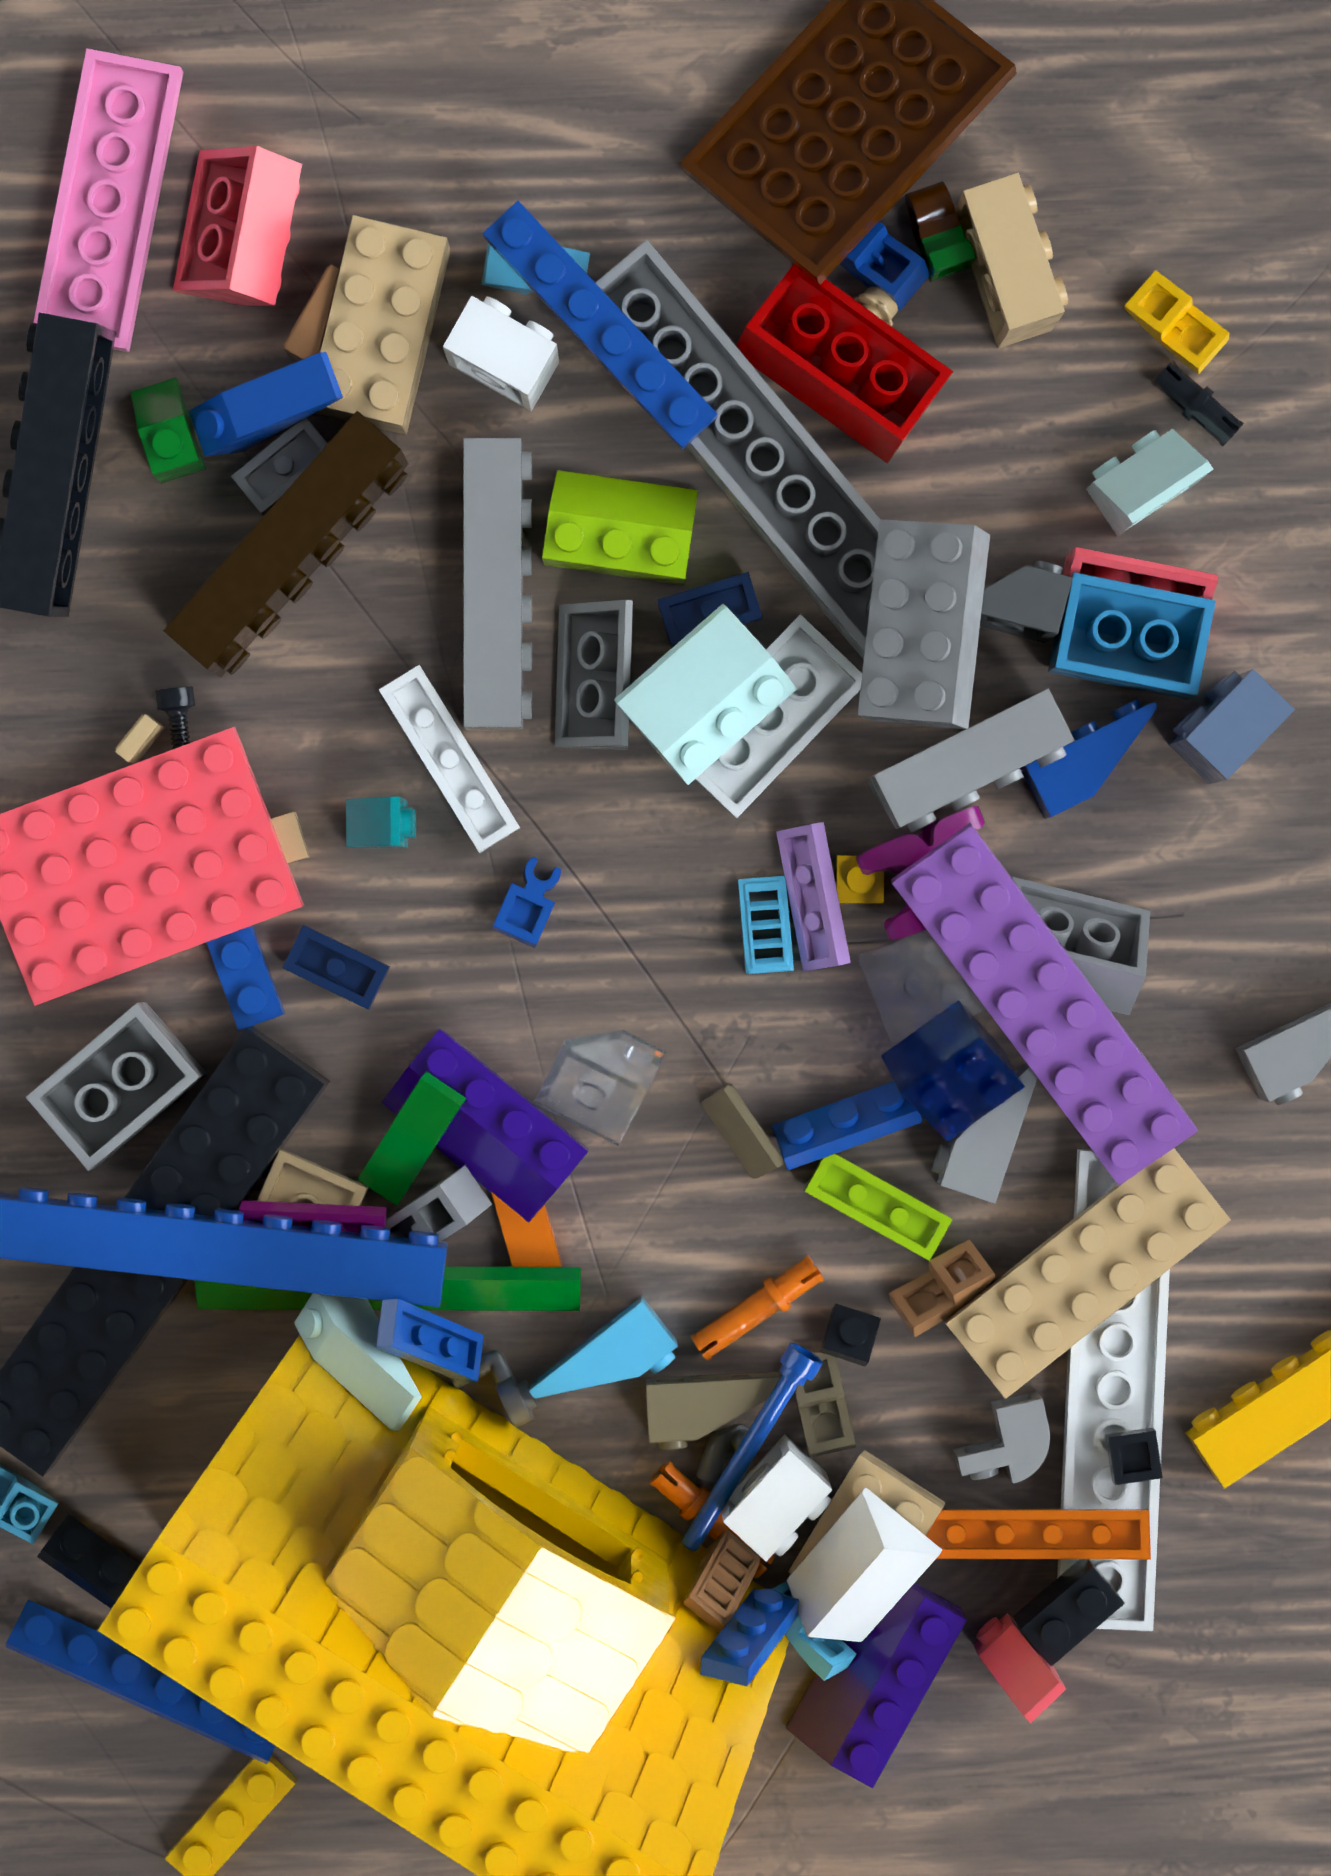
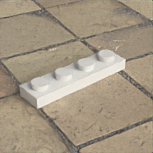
M420 665L379 689L479 853L520 829L517 821Z

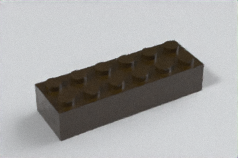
M356 411L163 631L210 672L220 678L226 671L233 675L250 656L246 649L257 636H260L262 639L266 638L279 624L282 618L277 613L289 600L293 603L298 602L307 593L313 584V581L309 579L313 572L321 564L328 567L341 554L345 547L341 541L350 530L354 528L358 532L372 519L376 513V509L372 506L384 492L390 496L402 485L408 476L404 469L409 465L402 450L360 412Z

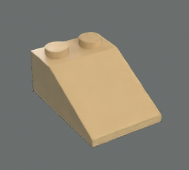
M864 1450L832 1498L788 1572L792 1574L865 1487L925 1536L944 1507L945 1502Z

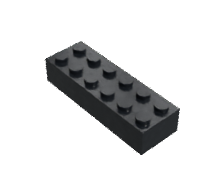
M39 312L37 323H31L29 327L26 347L27 351L32 353L29 372H23L18 391L19 400L24 401L21 421L16 420L14 422L10 439L11 449L16 450L13 470L8 469L6 471L2 488L3 498H7L8 503L5 518L0 517V608L47 617H69L116 332L97 323Z

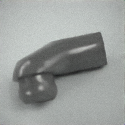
M734 1424L712 1433L707 1440L696 1476L705 1481L717 1483L725 1460L732 1458L750 1427Z

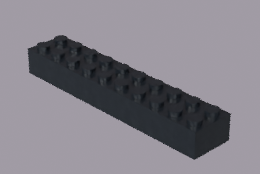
M254 1026L246 1028L124 1198L146 1201V1209L165 1211L166 1204H183L194 1206L196 1215L214 1216L216 1209L238 1211L242 1200L245 1201L276 1158L279 1150L287 1143L330 1081ZM74 1267L0 1370V1447L42 1477L48 1473L61 1458L188 1279Z

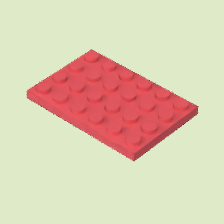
M236 727L215 733L0 814V921L34 1006L304 906Z

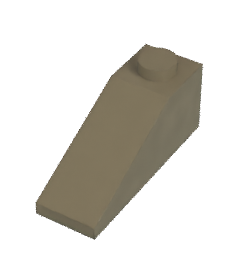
M780 1371L646 1378L649 1443L659 1442V1448L666 1450L686 1448L688 1446L687 1441L702 1438L766 1401L782 1374Z

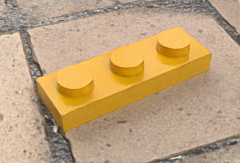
M272 1755L268 1764L252 1758L167 1853L165 1860L183 1876H214L291 1790L298 1778Z

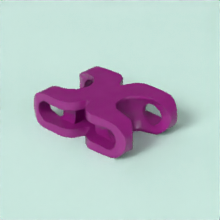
M979 806L970 807L924 826L919 836L905 834L857 855L856 861L860 871L865 875L885 870L896 874L901 873L970 822L976 830L982 828L985 821ZM907 903L904 909L893 917L886 919L884 923V928L891 941L926 930Z

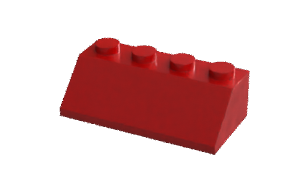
M795 264L792 265L746 325L736 345L753 367L887 464L953 373L947 366L827 279L819 285Z

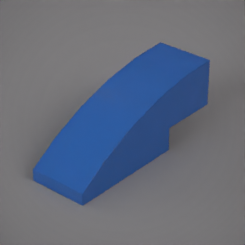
M878 222L840 263L844 269L868 288L877 287L889 295L897 304L899 311L902 310L930 276L925 260L889 235L885 225L881 222Z

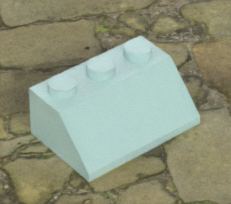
M721 604L620 693L614 701L668 766L689 785L796 691L797 688L770 653L729 608Z

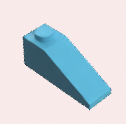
M641 1296L532 1382L529 1392L536 1399L640 1377L648 1370L655 1375L675 1359L676 1356L672 1351L678 1347L677 1339Z

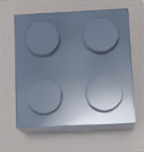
M1254 669L1240 675L1234 671L1228 677L1226 675L1223 676L1206 693L1205 696L1210 702L1205 708L1200 706L1195 711L1192 709L1174 726L1172 730L1177 736L1169 746L1208 784L1228 780L1295 709Z

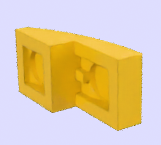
M1156 270L1124 306L1125 310L1153 338L1198 375L1229 340L1230 333L1196 308L1193 305L1191 296Z

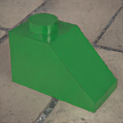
M175 377L132 391L131 396L137 429L152 475L163 484L206 470L207 468L178 379Z

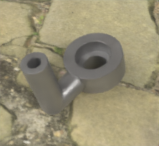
M491 1350L481 1355L479 1378L491 1372L496 1382L498 1395L514 1426L517 1428L533 1420L532 1409L538 1407V1402L529 1392L530 1385L525 1380L518 1383L504 1354L500 1350ZM451 1378L456 1389L470 1383H463Z

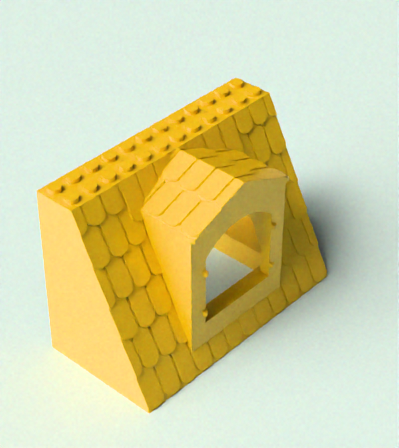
M299 1335L161 1532L98 1631L477 1876H713L720 1856L719 1852L734 1813V1806L755 1750L754 1746L768 1709L767 1706L786 1655L785 1652L789 1643L787 1636H783L748 1686L700 1675L701 1657L718 1636L719 1632L702 1620L683 1602L703 1552L706 1549L704 1546L701 1545L698 1551L687 1549L682 1543L684 1536L671 1528L665 1521L649 1514L632 1503L622 1493L598 1481L582 1467L564 1459L552 1451L546 1444L516 1428L503 1416L482 1406L461 1389H456L455 1386L448 1384L433 1374L428 1368L403 1358L400 1359L422 1398L400 1431H391L312 1358L301 1335ZM752 1580L736 1611L754 1588L759 1590L765 1588Z

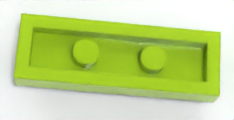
M837 1154L820 1159L804 1188V1192L928 1261L931 1260L953 1220L944 1213Z

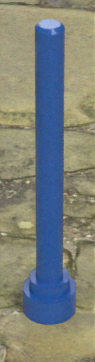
M790 1343L780 1358L783 1365L779 1371L782 1376L684 1535L682 1543L687 1549L691 1551L699 1550L798 1385L804 1386L807 1380H813L822 1366V1360L806 1348Z

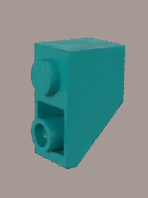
M372 797L346 799V847L408 848V838H416V810L408 807V801L404 798Z

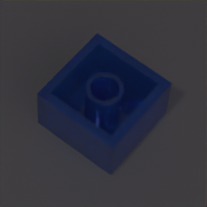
M960 1000L881 1055L900 1093L947 1142L1025 1087L1004 1049Z

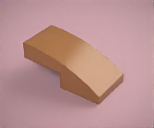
M970 1239L929 1261V1272L889 1293L890 1303L914 1337L929 1330L958 1311L995 1279V1273Z

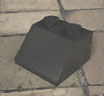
M1034 561L1033 566L1025 565L984 589L980 626L1046 643L1059 632L1073 577L1062 575L1063 568L1061 566L1044 561Z

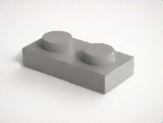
M305 418L294 424L231 477L264 516L328 443L310 421Z

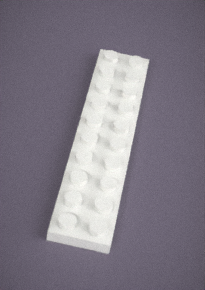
M1077 1149L1074 1218L1117 1185L1116 1181L1092 1150ZM1170 1269L1068 1349L1061 1509L1150 1510L1151 1560L1090 1559L1125 1602L1122 1607L1096 1629L1153 1631L1160 1479L1115 1485L1112 1482L1105 1434L1153 1427L1156 1430L1161 1462ZM1058 1559L1057 1578L1079 1559Z

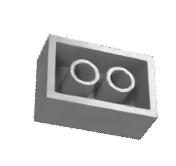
M141 1002L132 1006L26 1096V1099L84 1167L90 1171L103 1164L203 1079L207 1073L147 1002Z

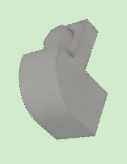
M1037 1391L990 1402L999 1439L953 1449L956 1466L962 1476L970 1474L972 1480L986 1479L999 1473L998 1468L1005 1466L1007 1476L1015 1484L1027 1479L1039 1469L1049 1450L1050 1429L1043 1398Z

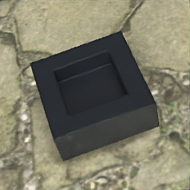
M835 1304L832 1308L820 1352L865 1367L870 1360L881 1318Z
M1153 1427L1105 1434L1112 1482L1115 1485L1163 1478L1157 1435Z

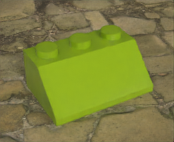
M557 470L548 513L542 555L543 564L546 566L685 585L698 490Z

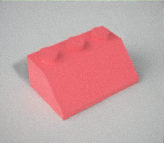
M259 146L199 150L173 291L244 306L275 305L282 282L281 272L285 251L291 236L290 225L295 200L300 189L299 178L302 164Z

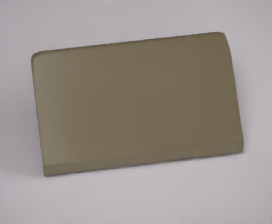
M725 1084L703 1099L701 1102L703 1109L751 1178H759L783 1165L782 1162L784 1160L732 1084Z

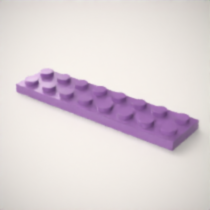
M971 822L891 879L894 887L1119 1186L1198 1132L1194 1122Z

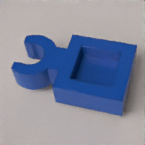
M535 857L529 859L523 871L525 888L511 883L491 928L533 948L536 947L555 904L554 901L543 897V895L556 886L561 875V869L555 867L548 880L542 881L537 879L534 875V868L538 859Z

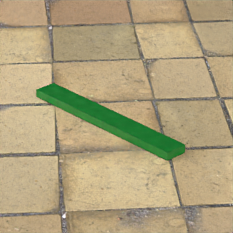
M445 1266L440 1307L412 1305L424 1310L580 1311L581 1267ZM194 1280L197 1309L302 1310L312 1293ZM367 1299L373 1310H381L382 1301Z

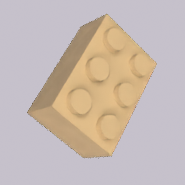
M1018 172L964 190L955 211L966 240L970 241L976 256L971 269L997 348L999 349L1052 331L1065 312L1063 306L1068 305V296L1061 277H1053L1048 262L1049 259L1053 258L1052 247L1045 230L1038 232L1033 214L1038 211L1037 202L1029 184L1023 186Z

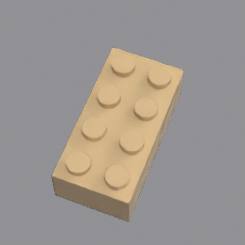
M353 215L320 351L327 352L343 398L321 409L316 414L348 421L358 411L379 429L407 435L451 250L447 237Z

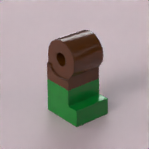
M942 181L905 194L906 206L913 226L912 231L921 257L925 260L929 270L930 282L971 268L976 256L970 241L966 240L945 183Z

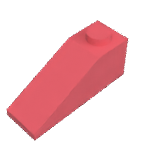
M1008 1613L1000 1620L997 1617L992 1618L978 1631L976 1635L978 1641L973 1645L978 1657L1022 1715L1032 1723L1066 1690L1054 1666L1051 1667L1025 1637L1015 1620Z

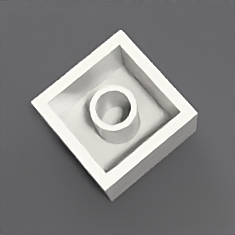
M471 296L443 345L448 364L532 412L559 364L557 344L551 341L554 335L533 321L529 320L526 326L510 318L509 315L512 311L491 297L486 296L482 302Z
M784 1434L737 1485L722 1510L723 1522L765 1561L774 1553L780 1557L798 1538L795 1530L807 1517L814 1521L830 1504L831 1498L828 1494L832 1491V1487L827 1473Z

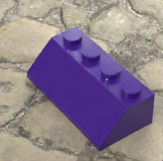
M439 1029L407 1067L381 1103L398 1115L426 1071L464 1096L466 1100L441 1137L436 1148L460 1168L466 1165L478 1183L489 1192L495 1194L527 1222H530L584 1158L589 1149L443 1029Z
M915 1582L862 1642L842 1640L856 1653L847 1669L825 1681L815 1674L786 1725V1729L828 1764L873 1789L967 1621L961 1607Z

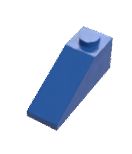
M320 352L221 392L188 412L204 456L244 452L342 399L343 396L327 352Z

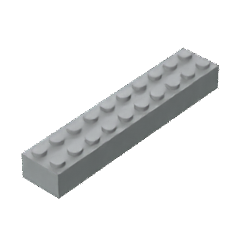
M646 240L595 283L718 414L717 418L686 446L687 450L864 661L880 518L650 242Z

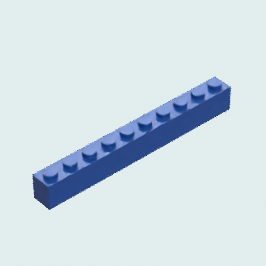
M22 1187L19 1188L18 1194L0 1193L1 1259L379 1301L400 1299L410 1304L440 1307L448 1243L438 1242L439 1235L436 1233L410 1231L409 1238L389 1236V1228L379 1226H361L360 1233L341 1231V1223L326 1220H313L312 1227L292 1225L293 1218L281 1215H264L263 1222L243 1220L244 1212L227 1209H216L214 1216L196 1215L194 1206L166 1204L165 1211L146 1209V1201L128 1198L117 1199L116 1205L98 1204V1196L85 1193H68L67 1200L48 1198V1190L40 1188Z

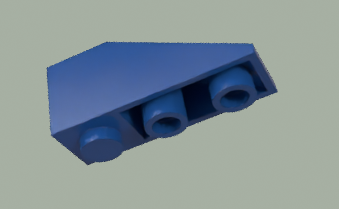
M1136 699L1112 711L1116 719L1115 721L1099 728L1094 720L1072 731L1071 734L1075 741L1063 746L1067 754L1063 758L1040 768L1037 760L1020 768L1044 819L1051 818L1093 797L1156 711L1157 706L1155 702L1142 707L1139 700Z

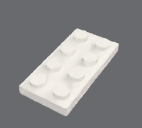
M801 614L766 649L796 686L797 690L695 779L736 819L861 689L862 673Z

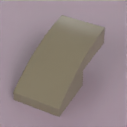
M820 1351L813 1353L823 1362L813 1380H807L804 1386L798 1385L795 1390L809 1458L856 1447L836 1357L821 1353Z

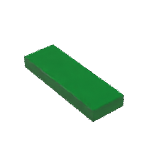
M426 1071L383 1137L358 1180L397 1206L466 1098Z

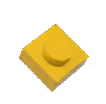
M837 855L835 883L839 903L884 904V871L865 875L860 871L857 864V856Z

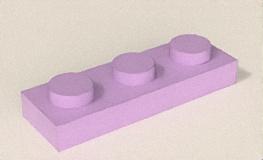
M824 822L776 831L803 972L851 963Z

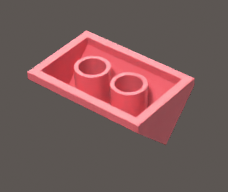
M1075 547L1066 555L1062 574L1072 577V574L1075 572L1212 600L1218 582V575L1078 547Z

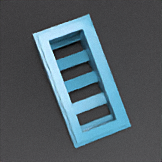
M785 876L738 879L745 974L794 971ZM777 890V900L750 902L749 892ZM778 909L779 919L751 921V911ZM780 928V938L753 940L752 930ZM781 947L782 957L755 959L754 949Z

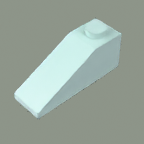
M312 1293L294 1322L312 1358L391 1431H400L422 1396L400 1357L376 1348L379 1319L369 1301L361 1298Z

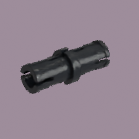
M1173 360L1152 383L1153 386L1159 388L1184 411L1182 416L1187 421L1195 420L1222 447L1244 424L1212 397L1214 394L1213 390L1208 386L1203 389L1179 368Z

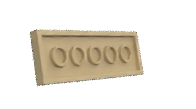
M1173 1148L1120 1186L1118 1184L1115 1185L944 1322L1003 1397L1007 1399L1231 1221V1219L1175 1148Z

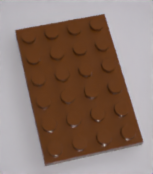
M831 0L679 164L687 176L820 285L1017 74L1014 63L934 0Z

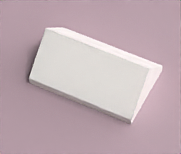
M866 1487L787 1579L793 1598L799 1599L798 1613L807 1637L862 1642L942 1551L940 1547Z

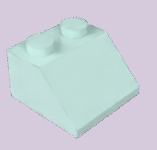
M1171 429L1161 437L1156 430L1150 432L1131 446L1136 454L1122 463L1115 456L1092 472L1096 480L1086 490L1117 536L1195 485L1213 470L1209 461L1174 429Z

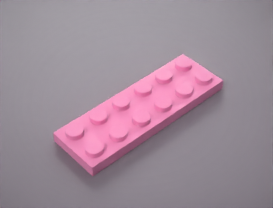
M86 48L33 323H37L39 312L97 323L116 332L113 350L130 351L183 77V70L180 66Z

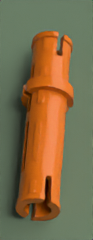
M806 1255L803 1260L775 1279L771 1276L763 1281L764 1286L697 1333L690 1335L699 1351L702 1350V1356L709 1361L712 1359V1356L779 1310H782L784 1313L792 1308L790 1304L792 1301L818 1283L825 1281L817 1266H814V1262L809 1255Z
M668 1460L658 1469L662 1474H654L649 1484L656 1487L680 1509L679 1515L685 1521L690 1519L694 1521L711 1492L704 1486L698 1488ZM721 1512L708 1535L715 1540L724 1531H729L747 1545L723 1522ZM775 1554L767 1561L760 1557L761 1563L758 1565L754 1578H758L767 1570L763 1564L768 1563L771 1565L776 1556Z

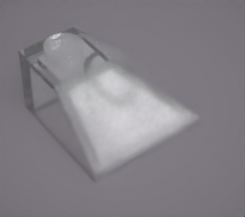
M626 1030L566 1039L534 1104L618 1146L648 1092L667 1051Z

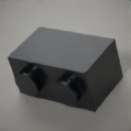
M1079 1559L1017 1612L1013 1618L1020 1631L1052 1667L1122 1607L1125 1602L1090 1559Z

